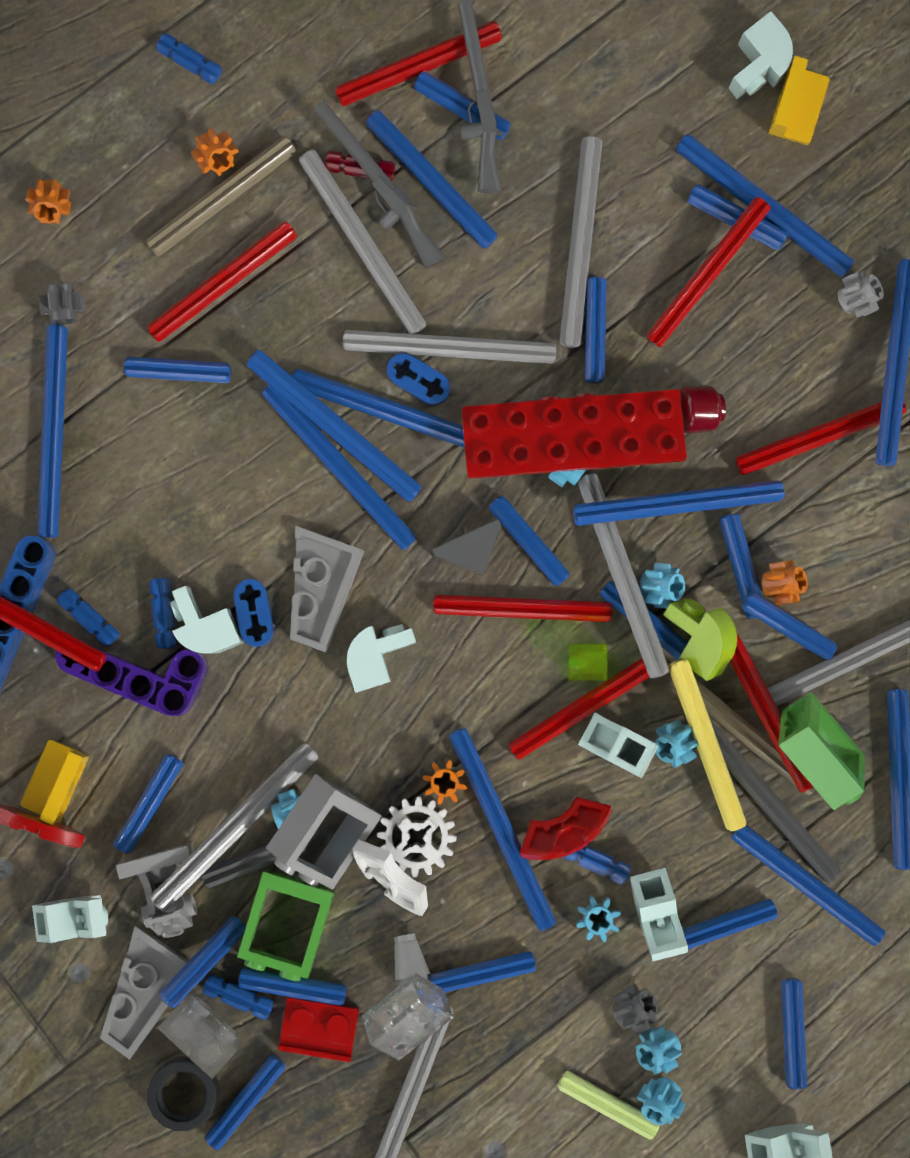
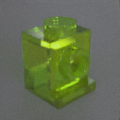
M568 644V681H607V644Z

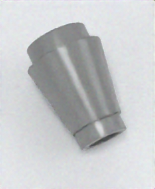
M415 933L394 937L395 981L399 982L400 990L429 984L427 975L430 974V971L416 940Z

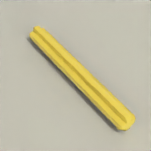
M687 659L676 660L669 664V671L689 727L693 728V738L698 741L697 749L725 827L730 831L742 829L746 826L747 822L691 665Z

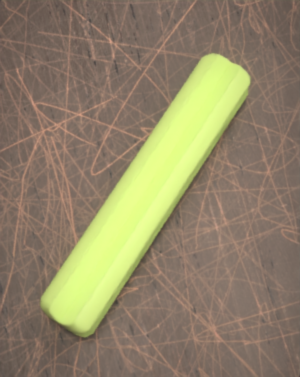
M565 1071L558 1083L560 1091L647 1139L655 1137L660 1125L648 1121L642 1115L641 1110L570 1071Z

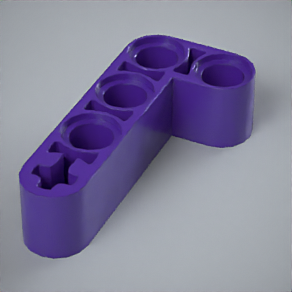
M92 646L106 654L105 663L111 661L117 668L116 677L112 681L107 682L101 676V669L93 671L80 663L73 664V659L59 651H56L55 656L57 665L64 672L172 717L185 715L191 710L209 667L208 660L202 653L183 650L174 656L166 675L163 676ZM188 656L196 658L199 664L197 673L191 677L186 676L181 668L183 660ZM141 675L146 676L151 685L149 692L144 696H140L134 690V682ZM175 689L179 690L184 696V704L178 710L171 709L167 703L168 694Z

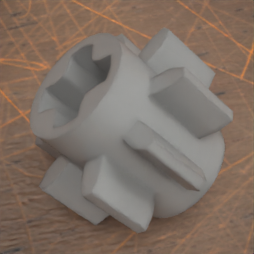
M861 271L842 278L845 287L838 290V299L845 312L848 314L855 312L856 317H860L879 310L876 301L881 300L884 293L881 283L875 275L870 274L866 276L865 271Z

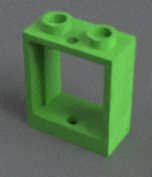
M812 692L783 709L778 746L833 810L843 804L849 805L858 800L864 792L865 754Z
M266 868L260 879L237 958L244 959V965L252 969L265 971L267 966L280 970L279 976L288 980L300 981L301 977L308 979L336 889H331L321 884L313 887L301 878ZM269 889L320 904L303 964L251 948Z

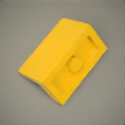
M794 56L788 67L768 134L808 145L811 142L830 79L827 76L806 70L808 59Z
M49 740L20 802L21 807L41 815L39 819L51 825L60 823L90 756L55 740Z

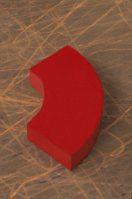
M576 797L571 807L559 817L546 821L531 820L520 850L521 858L551 860L577 852L593 841L602 831L612 812L611 806Z
M0 804V824L15 830L22 829L39 835L38 838L73 848L82 847L85 835L73 828L60 823L51 825L40 820V817L19 808Z

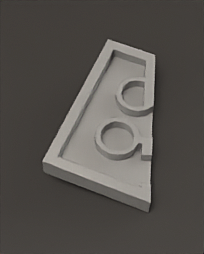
M295 526V539L297 541L296 558H294L293 568L295 584L294 595L292 596L290 640L327 653L364 551Z
M138 924L134 926L130 946L124 959L117 988L112 997L100 1039L129 1060L168 1007L159 996L160 991L189 962Z

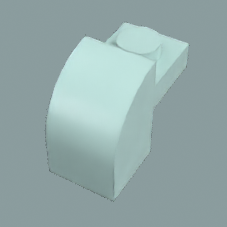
M770 11L746 30L739 41L738 46L752 63L732 79L728 89L736 99L746 92L750 96L753 95L767 81L775 88L783 78L791 62L793 54L791 37L786 28Z
M184 586L172 591L175 598L174 601L170 602L173 613L178 622L184 620L185 626L172 632L183 646L198 653L216 654L244 643L230 609L225 608L203 618L190 587Z
M403 624L383 630L384 637L377 639L374 627L370 626L362 630L353 639L347 653V668L355 693L391 682L383 654L417 643L412 628L405 630Z
M594 713L578 744L641 779L659 747L656 743L597 713Z
M666 868L631 876L630 881L634 903L652 962L687 953L688 945L677 914L676 899Z
M101 895L69 898L32 905L37 942L53 943L77 937L96 938L106 936L105 926L108 924V913L106 907L102 904Z
M812 1124L774 1126L745 1135L748 1158H832L829 1133L814 1130Z

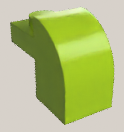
M691 599L670 603L664 616L692 636L679 659H687L692 670L706 681L722 675L732 659L737 646L736 628L731 617L721 607L705 613V608L700 603Z

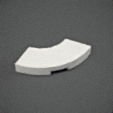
M358 839L352 850L354 858L364 875L368 879L374 877L386 888L384 895L396 904L414 914L423 916L428 907L426 886L404 873L395 863L391 852Z

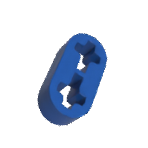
M406 353L397 354L389 360L387 365L388 378L399 389L429 406H439L448 399L450 385L447 378L440 372ZM405 362L409 363V371L417 376L416 380L405 375L401 380L397 379V371L394 366L396 364L403 366ZM421 380L429 384L435 383L436 380L440 381V390L443 391V394L441 396L434 394L432 398L428 397V389L420 384Z
M255 579L243 580L236 586L234 591L240 634L246 644L253 647H263L274 636L268 592L266 587ZM252 585L255 591H260L261 597L255 598L256 611H251L249 601L242 600L241 594H245L247 586ZM257 615L260 626L267 627V632L261 635L262 640L256 641L255 636L248 635V629L253 628L252 616Z

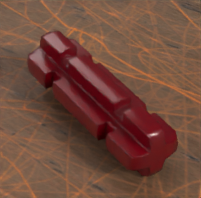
M328 151L325 167L329 172L340 173V171H344L345 175L370 179L350 154L343 156L342 152ZM380 160V163L376 162L392 181L395 173V163L386 160Z

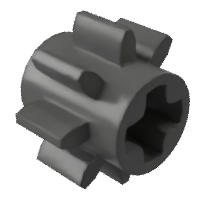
M58 283L48 285L47 295L39 296L40 313H43V316H49L51 324L66 325L76 323L77 313L85 312L84 295H81V292H75L73 284Z
M636 984L621 989L622 993L614 996L616 1002L612 1008L616 1022L623 1029L632 1027L635 1034L649 1029V1024L657 1021L655 1016L658 1012V1003L655 996L646 988L639 991Z

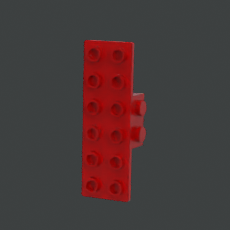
M678 389L599 396L594 393H586L574 398L549 396L537 401L462 407L466 470L469 479L684 462L687 458L681 397Z

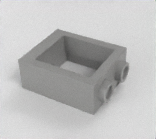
M315 774L266 849L277 858L274 864L284 872L293 875L297 871L299 872L298 876L313 887H317L321 883L334 889L354 859L352 849L358 839L365 842L382 816L363 800ZM332 806H335L346 812L347 816L315 864L313 865L299 858Z

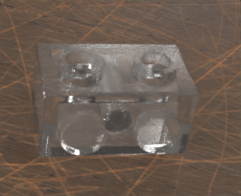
M417 973L362 1016L370 1045L398 1061L453 1018L444 990Z
M188 994L157 1029L213 1079L238 1051L242 1042L238 1039V1033L226 1022L221 1023L211 1014V1008L199 997L194 998Z

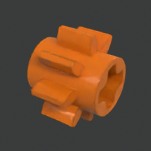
M209 128L208 132L203 133L200 137H195L197 141L196 149L191 151V155L198 162V166L203 173L206 174L211 169L220 176L222 172L235 166L233 164V155L238 153L239 150L231 142L232 138L225 130L218 135L212 128Z
M38 179L36 189L28 188L26 201L29 202L27 213L33 214L42 224L54 222L59 224L62 214H70L72 205L69 201L70 190L64 189L56 179L44 181Z
M793 560L770 563L771 571L765 572L762 577V588L765 595L770 599L775 598V605L800 602L799 594L805 593L808 585L807 576L803 568L800 566L794 567Z
M448 760L446 768H439L438 764L433 762L432 767L435 771L433 776L423 775L425 781L431 782V787L425 791V795L435 792L438 795V805H441L444 797L450 796L453 802H458L455 794L457 788L461 790L467 789L465 784L458 783V777L465 773L464 769L454 772L451 769L452 760ZM444 772L450 773V780L455 782V786L448 787L446 792L439 791V784L435 783L434 779L435 777L441 778Z

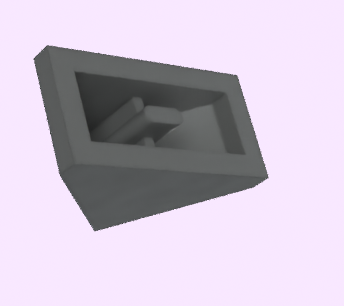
M497 519L432 549L435 559L483 576L501 529L500 521Z

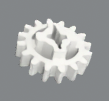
M417 796L415 805H410L406 798L402 799L403 808L401 810L392 805L389 810L393 817L391 819L382 817L380 821L387 827V830L377 833L378 838L386 839V843L379 848L391 852L394 861L400 863L399 867L403 872L406 867L411 868L413 877H417L420 868H424L427 875H431V865L434 863L443 868L445 863L441 856L443 854L447 856L453 855V850L447 846V843L455 842L457 838L453 834H448V830L454 827L455 823L454 821L445 822L443 820L448 812L446 808L436 812L434 810L436 801L432 799L428 806L422 805L421 796ZM421 812L428 814L429 817L424 821L412 820L407 814ZM395 824L402 831V841L396 847L392 838ZM430 825L423 836L424 844L421 845L419 842H415L404 848L410 839L411 834L409 830L411 828L419 831ZM439 826L442 840L440 847L437 849L432 843V832ZM409 853H422L427 859L414 861L405 857Z

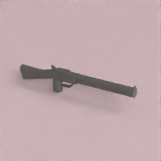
M465 0L458 3V9L476 101H473L468 108L470 124L460 125L462 140L481 137L477 191L501 194L503 192L494 154L496 136H503V133L496 128L497 124L473 11L475 1ZM477 104L480 122L472 123L470 109L473 105Z
M324 99L314 108V111L373 181L372 185L377 190L375 195L376 201L385 211L379 218L380 225L388 230L401 218L425 268L446 258L422 230L412 210L417 205L411 203L399 186L396 187L327 104L328 99ZM379 194L389 204V206L391 207L390 209H387V207L382 203Z

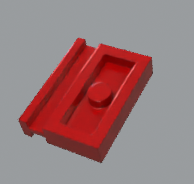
M287 996L278 1051L350 1063L360 1007L344 1004L334 1005Z

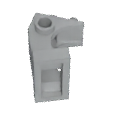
M192 843L123 861L116 865L119 880L138 875L147 900V905L141 907L144 925L146 928H151L158 936L162 935L164 938L181 935L185 928L193 927L192 916L197 915L195 899L192 893L187 894L185 891L166 911L162 912L151 902L150 895L156 890L155 883L165 881L179 867V863L184 862L194 852Z

